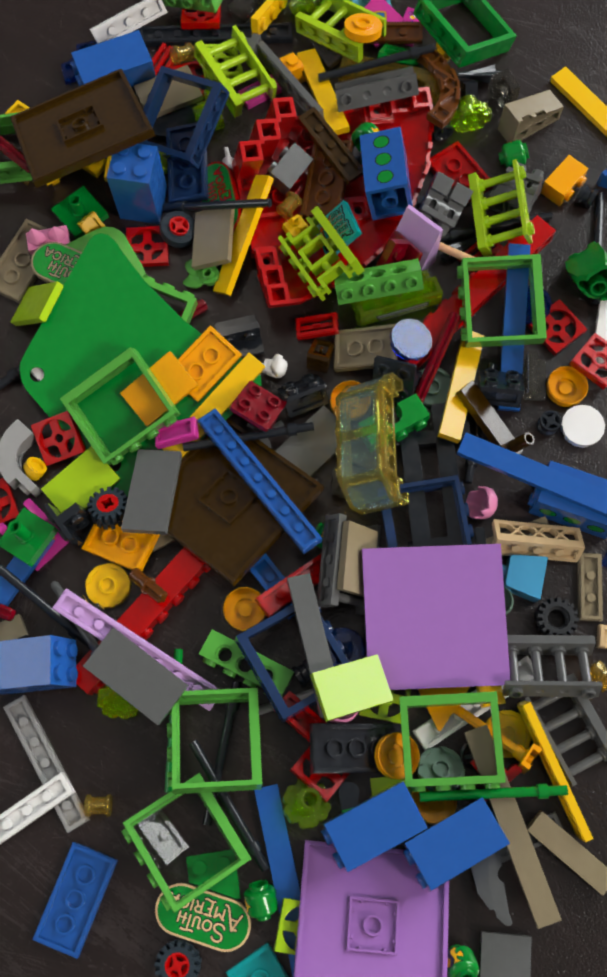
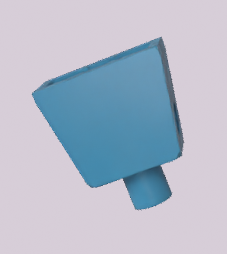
M510 555L507 558L506 565L502 564L504 587L509 589L512 594L534 603L541 599L548 557Z

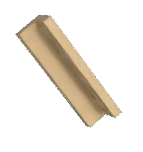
M493 519L492 522L494 539L491 544H501V554L504 556L548 557V560L577 563L585 549L580 528ZM500 528H506L511 533H501ZM521 530H527L533 536H526ZM543 532L550 533V534L553 535L555 538H548L547 536H545V535L542 534V533H543ZM564 535H574L575 540H569Z

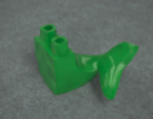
M592 242L587 245L584 251L574 253L568 257V260L565 262L566 269L582 294L589 298L607 301V252L599 242Z

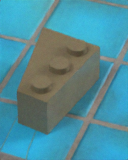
M551 90L507 103L503 108L498 131L507 142L518 139L522 141L559 120L564 106Z

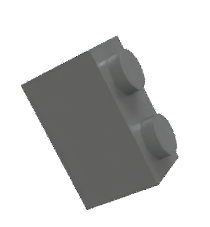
M295 142L290 148L286 146L279 155L282 158L279 163L274 161L267 170L270 173L269 176L274 178L272 185L284 196L313 160Z

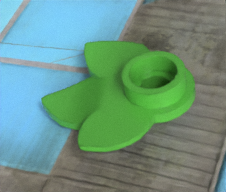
M192 259L185 263V268L189 275L183 281V284L188 288L197 289L202 285L213 286L219 279V271L216 266L194 270L191 267Z

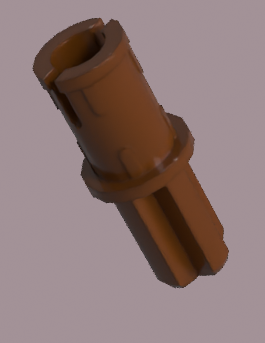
M135 568L130 572L129 580L135 583L143 594H148L157 603L166 600L167 592L156 584L154 578H149L139 568Z

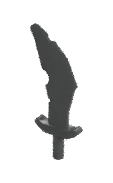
M497 851L472 866L471 870L481 899L489 910L496 912V917L505 926H511L512 919L509 914L505 885L498 878V871L502 867L501 854Z

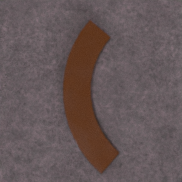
M435 50V52L421 55L417 61L429 70L439 88V99L436 105L427 113L426 119L443 129L456 113L460 100V83L454 68H451L447 64V59Z

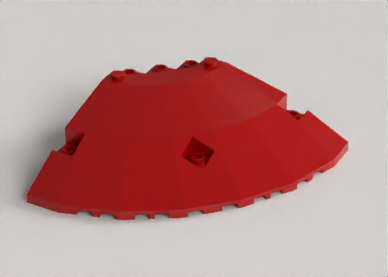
M419 87V95L343 111L350 126V132L337 135L341 140H351L354 130L365 122L375 124L380 131L401 127L407 155L413 207H415L417 196L422 189V184L431 166L430 152L433 145L431 141L434 124L426 119L427 113L433 108L429 87ZM293 97L273 98L266 118L255 121L249 141L239 142L232 167L240 200L247 199L255 175L270 174L267 171L274 161L279 163L282 159L279 155L286 146L290 148L295 142L311 156L314 142L306 141L303 138L304 129L297 122L299 116H296ZM373 110H377L379 114H375ZM309 165L285 196L273 185L271 186L267 199L272 200V206L263 208L249 245L251 258L256 260L257 276L268 308L299 305L314 298L307 289L310 284L308 282L305 284L297 274L300 272L299 268L295 270L288 260L291 257L290 255L286 257L279 246L282 244L278 239L279 236H282L284 239L287 237L282 229L283 224L295 215H300ZM364 175L346 186L344 201L348 202L362 232L357 239L348 245V248L362 267L365 268L384 251L392 232L397 229L403 215L373 221L365 193ZM354 209H358L360 214H356ZM303 219L307 223V225L310 226L309 222L306 219ZM292 244L290 248L293 250L297 258L301 259L302 257L298 253V251L301 248L297 250ZM320 248L308 258L312 265L325 255L323 248ZM340 252L338 254L340 259L333 263L332 266H334L340 260L344 263L345 266H347L349 263ZM263 259L269 260L270 264H264ZM310 271L309 275L311 276L315 284L319 287L321 284L319 283L317 278L320 275H322L325 271L320 273L318 276H315L312 273V271ZM334 280L327 285L330 290L335 289Z

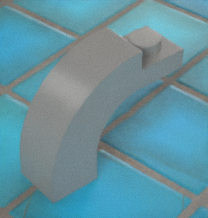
M17 419L5 431L0 440V472L14 490L19 487L27 496L31 493L37 498L42 491L24 474L22 469L23 456L36 442V438L33 432Z

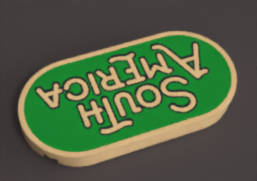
M183 882L169 886L176 901L197 888V886ZM206 890L173 913L172 909L166 911L160 897L163 893L159 895L155 906V915L160 927L168 934L221 952H230L240 948L250 934V916L247 914L246 907L236 899Z

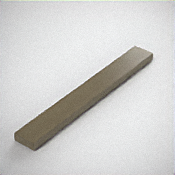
M484 725L464 732L479 776L497 775L494 742L488 726ZM505 773L506 783H500V788H511ZM488 799L498 824L510 842L506 847L536 927L540 929L561 921L562 919L516 799Z

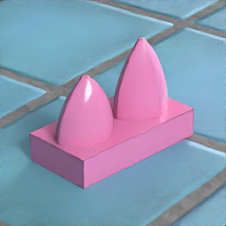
M67 225L54 226L43 230L31 228L26 233L30 255H33L40 245L47 242H59L64 245L70 243Z

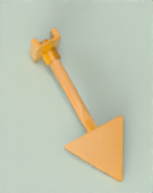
M470 687L418 689L420 695L467 693ZM460 705L426 707L438 731H441L451 715L455 714L474 728L487 725L493 739L492 727ZM501 734L502 747L519 761L518 767L522 770L521 773L525 774L531 768V762L541 752L542 748L533 744L529 749H526L519 743L515 744Z

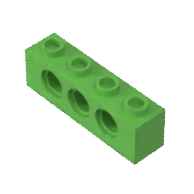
M418 258L364 268L365 271L360 275L353 272V277L350 279L344 272L334 279L338 305L424 289L422 270Z
M212 629L199 652V655L203 657L202 662L213 668L215 665L224 668L222 672L232 678H235L236 675L243 678V684L251 688H256V686L262 688L252 670L248 672L240 670L241 662L246 659L236 642ZM223 650H230L232 656L228 661H221L220 653ZM257 653L266 670L273 673L272 681L283 698L294 676V671Z

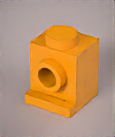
M294 52L279 58L300 83L306 81L302 73L304 71L303 63Z

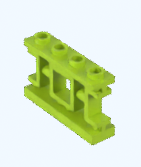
M316 206L311 210L314 216L306 218L310 226L294 238L288 232L285 239L282 236H279L278 239L282 244L279 246L286 257L289 255L291 257L288 260L295 270L299 268L300 272L297 274L305 284L307 282L310 284L307 289L314 298L318 295L324 301L326 299L324 294L327 293L329 295L331 293L327 285L344 272L350 279L353 277V272L360 275L365 270L320 208ZM319 223L329 237L325 239L322 233L319 234L320 230L317 228ZM292 244L297 250L301 248L298 251V253L302 257L301 259H298L293 250L290 248ZM325 245L330 252L312 265L308 258ZM339 250L349 263L347 266L341 260L332 266L333 263L340 259L336 251ZM310 271H312V273L315 276H318L320 273L325 271L322 275H320L317 278V280L321 284L319 287L315 284V282L309 275Z

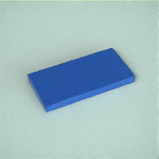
M73 842L32 940L78 959L118 859Z

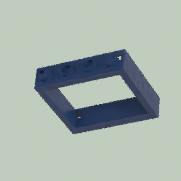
M161 66L143 109L152 128L172 80L210 91L185 153L147 140L139 144L157 146L160 157L199 169L230 92L222 83Z
M458 475L378 488L387 548L398 547L389 498L406 496L407 493L416 491L442 490V487L452 486L463 545H472L471 538L474 537L472 524L468 525L466 516H469L468 503L463 502L462 495L465 494V487L463 482H459Z
M293 605L236 636L235 640L282 723L316 704L315 694L288 708L249 639L295 614ZM321 616L328 646L339 665L352 662V660L348 661L344 654L345 648L341 641H336L332 634L333 628L329 621H324Z

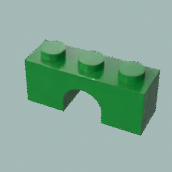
M417 394L397 403L395 412L400 419L399 422L395 424L385 423L379 414H376L359 423L358 433L371 453L376 450L378 452L383 451L389 446V443L395 440L397 442L401 441L413 430L420 431L427 426L430 414Z

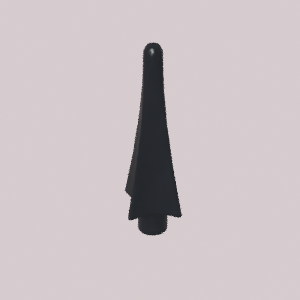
M495 64L476 70L456 73L458 78L473 79L492 85L495 79L502 77V72L495 69Z
M474 236L449 246L465 252L477 242V237ZM445 253L441 255L443 262L450 260L453 264L457 260V258Z

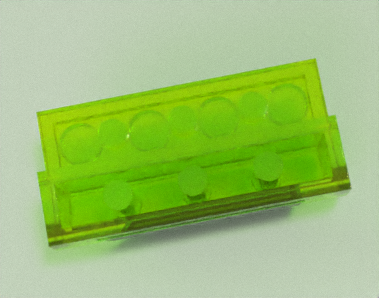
M428 270L422 271L423 290L351 303L356 323L359 327L441 304L443 292L436 276L430 277Z

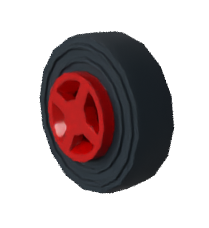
M182 211L169 212L160 223V235L172 247H186L194 240L195 221L189 214Z

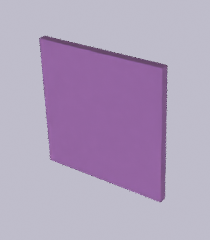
M501 544L361 549L367 657L378 654L390 690L504 685L505 680L510 681Z
M305 840L293 977H447L449 881L429 892L428 888L422 889L416 878V874L419 872L415 865L410 866L403 855V849L393 848L347 872L344 868H338L332 856L336 852L332 844L328 846L326 842Z

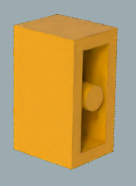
M568 155L544 181L541 194L558 206L564 201L568 202L574 195V190L577 187L581 188L586 182L587 178L585 175L589 168L571 155Z

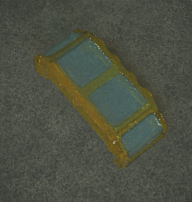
M393 372L358 385H348L336 397V407L334 409L336 416L335 435L337 439V448L335 449L337 457L336 476L350 509L361 515L409 504V493H400V484L403 483V479L397 476L393 398L399 396V391H403V380Z

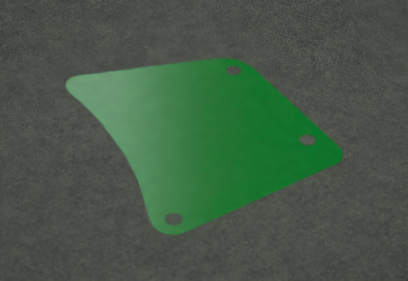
M98 233L88 241L64 283L46 322L41 323L28 346L20 364L21 381L27 392L49 417H53L68 411L60 400L61 397L130 347L139 352L150 368L169 351L179 359L202 333L184 321L145 282L114 239L107 234ZM242 358L231 367L199 402L189 394L178 402L175 406L181 415L176 417L177 421L189 418L240 363ZM136 362L78 403L110 453H113L147 428L120 394L143 374ZM37 367L44 371V378L39 382H35L30 378L31 370ZM259 374V376L253 381L254 383H256V384L259 385V386H261V375H260V374ZM228 408L222 417L226 420L233 412ZM58 420L61 429L65 431L72 429L66 422ZM78 426L79 432L81 434L82 440L87 450L89 447H91V444L89 443V441L87 440V438ZM75 437L69 439V441H70L73 445H74V442H75ZM155 438L144 440L139 448L142 450H162L155 447ZM138 450L133 453L129 451L123 455L124 459L121 461V468L115 471L121 480L112 487V490H114V487H117L119 491L123 490L127 498Z

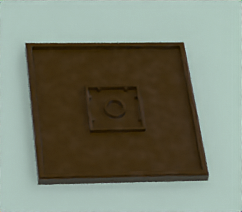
M118 69L10 117L36 188L156 136L122 69Z
M229 418L226 419V422L236 434L247 433L246 430ZM206 435L202 440L210 438ZM260 440L244 442L301 513L324 490V485ZM217 446L191 450L181 460L167 534L228 583L235 586L282 536L285 530Z

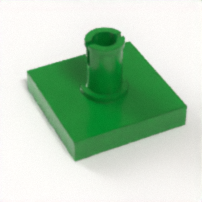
M84 186L51 208L58 220L63 225H67L69 232L75 239L85 235L77 223L91 211H94L102 222L109 218L105 209Z
M23 508L15 520L9 523L7 531L0 539V547L30 567H33L59 530Z

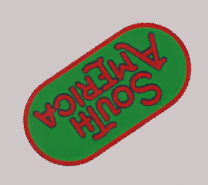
M219 161L208 164L209 199L200 202L240 200L233 170L225 163ZM235 209L233 235L243 209Z

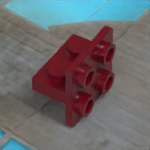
M394 230L376 266L417 258L420 261L423 253L399 231Z
M249 381L229 409L255 427L267 432L273 428L278 416L287 403L253 381Z

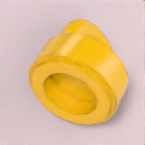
M29 457L23 465L24 473L33 481H38L47 470L44 461L38 457Z

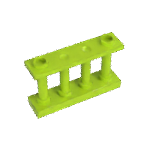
M322 0V4L310 16L299 11L295 15L297 33L359 63L363 59L364 43L350 40L345 35L344 29L339 31L333 27L343 17L347 19L353 14L365 13L376 16L381 20V36L385 37L386 18L349 0ZM327 10L335 13L326 23L318 20Z
M236 25L232 26L231 39L216 46L206 47L202 40L195 43L194 57L208 78L222 83L230 92L226 105L234 118L242 115L244 102L265 92L271 100L275 98L277 90L276 81L269 76L247 43L244 33L240 32ZM234 46L240 52V55L222 63H216L213 58L214 55ZM245 61L251 69L231 79L226 78L223 71ZM254 77L261 84L241 95L237 94L233 88Z
M517 159L512 160L514 171L487 180L480 179L476 172L468 175L469 186L473 191L471 200L479 251L484 257L492 255L491 247L495 243L523 235L528 244L533 243L532 235L535 234L533 223L529 221L523 181L526 178L524 166H520ZM515 179V190L487 199L484 197L483 192L486 191V188ZM518 198L519 208L491 217L486 214L489 206ZM521 216L522 227L495 235L489 234L488 228H491V225Z

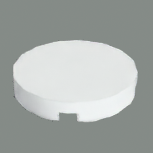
M577 405L567 410L564 414L560 429L568 443L576 447L585 448L596 444L604 434L605 423L602 415L593 407Z

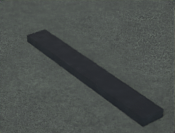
M292 22L270 23L267 30H264L261 34L262 41L266 44L293 43ZM220 24V29L183 30L181 25L142 26L139 28L146 47H160L162 43H166L167 47L169 45L195 46V43L201 40L204 44H220L231 39L232 26L235 25L240 32L244 33L246 38L252 37L251 24Z

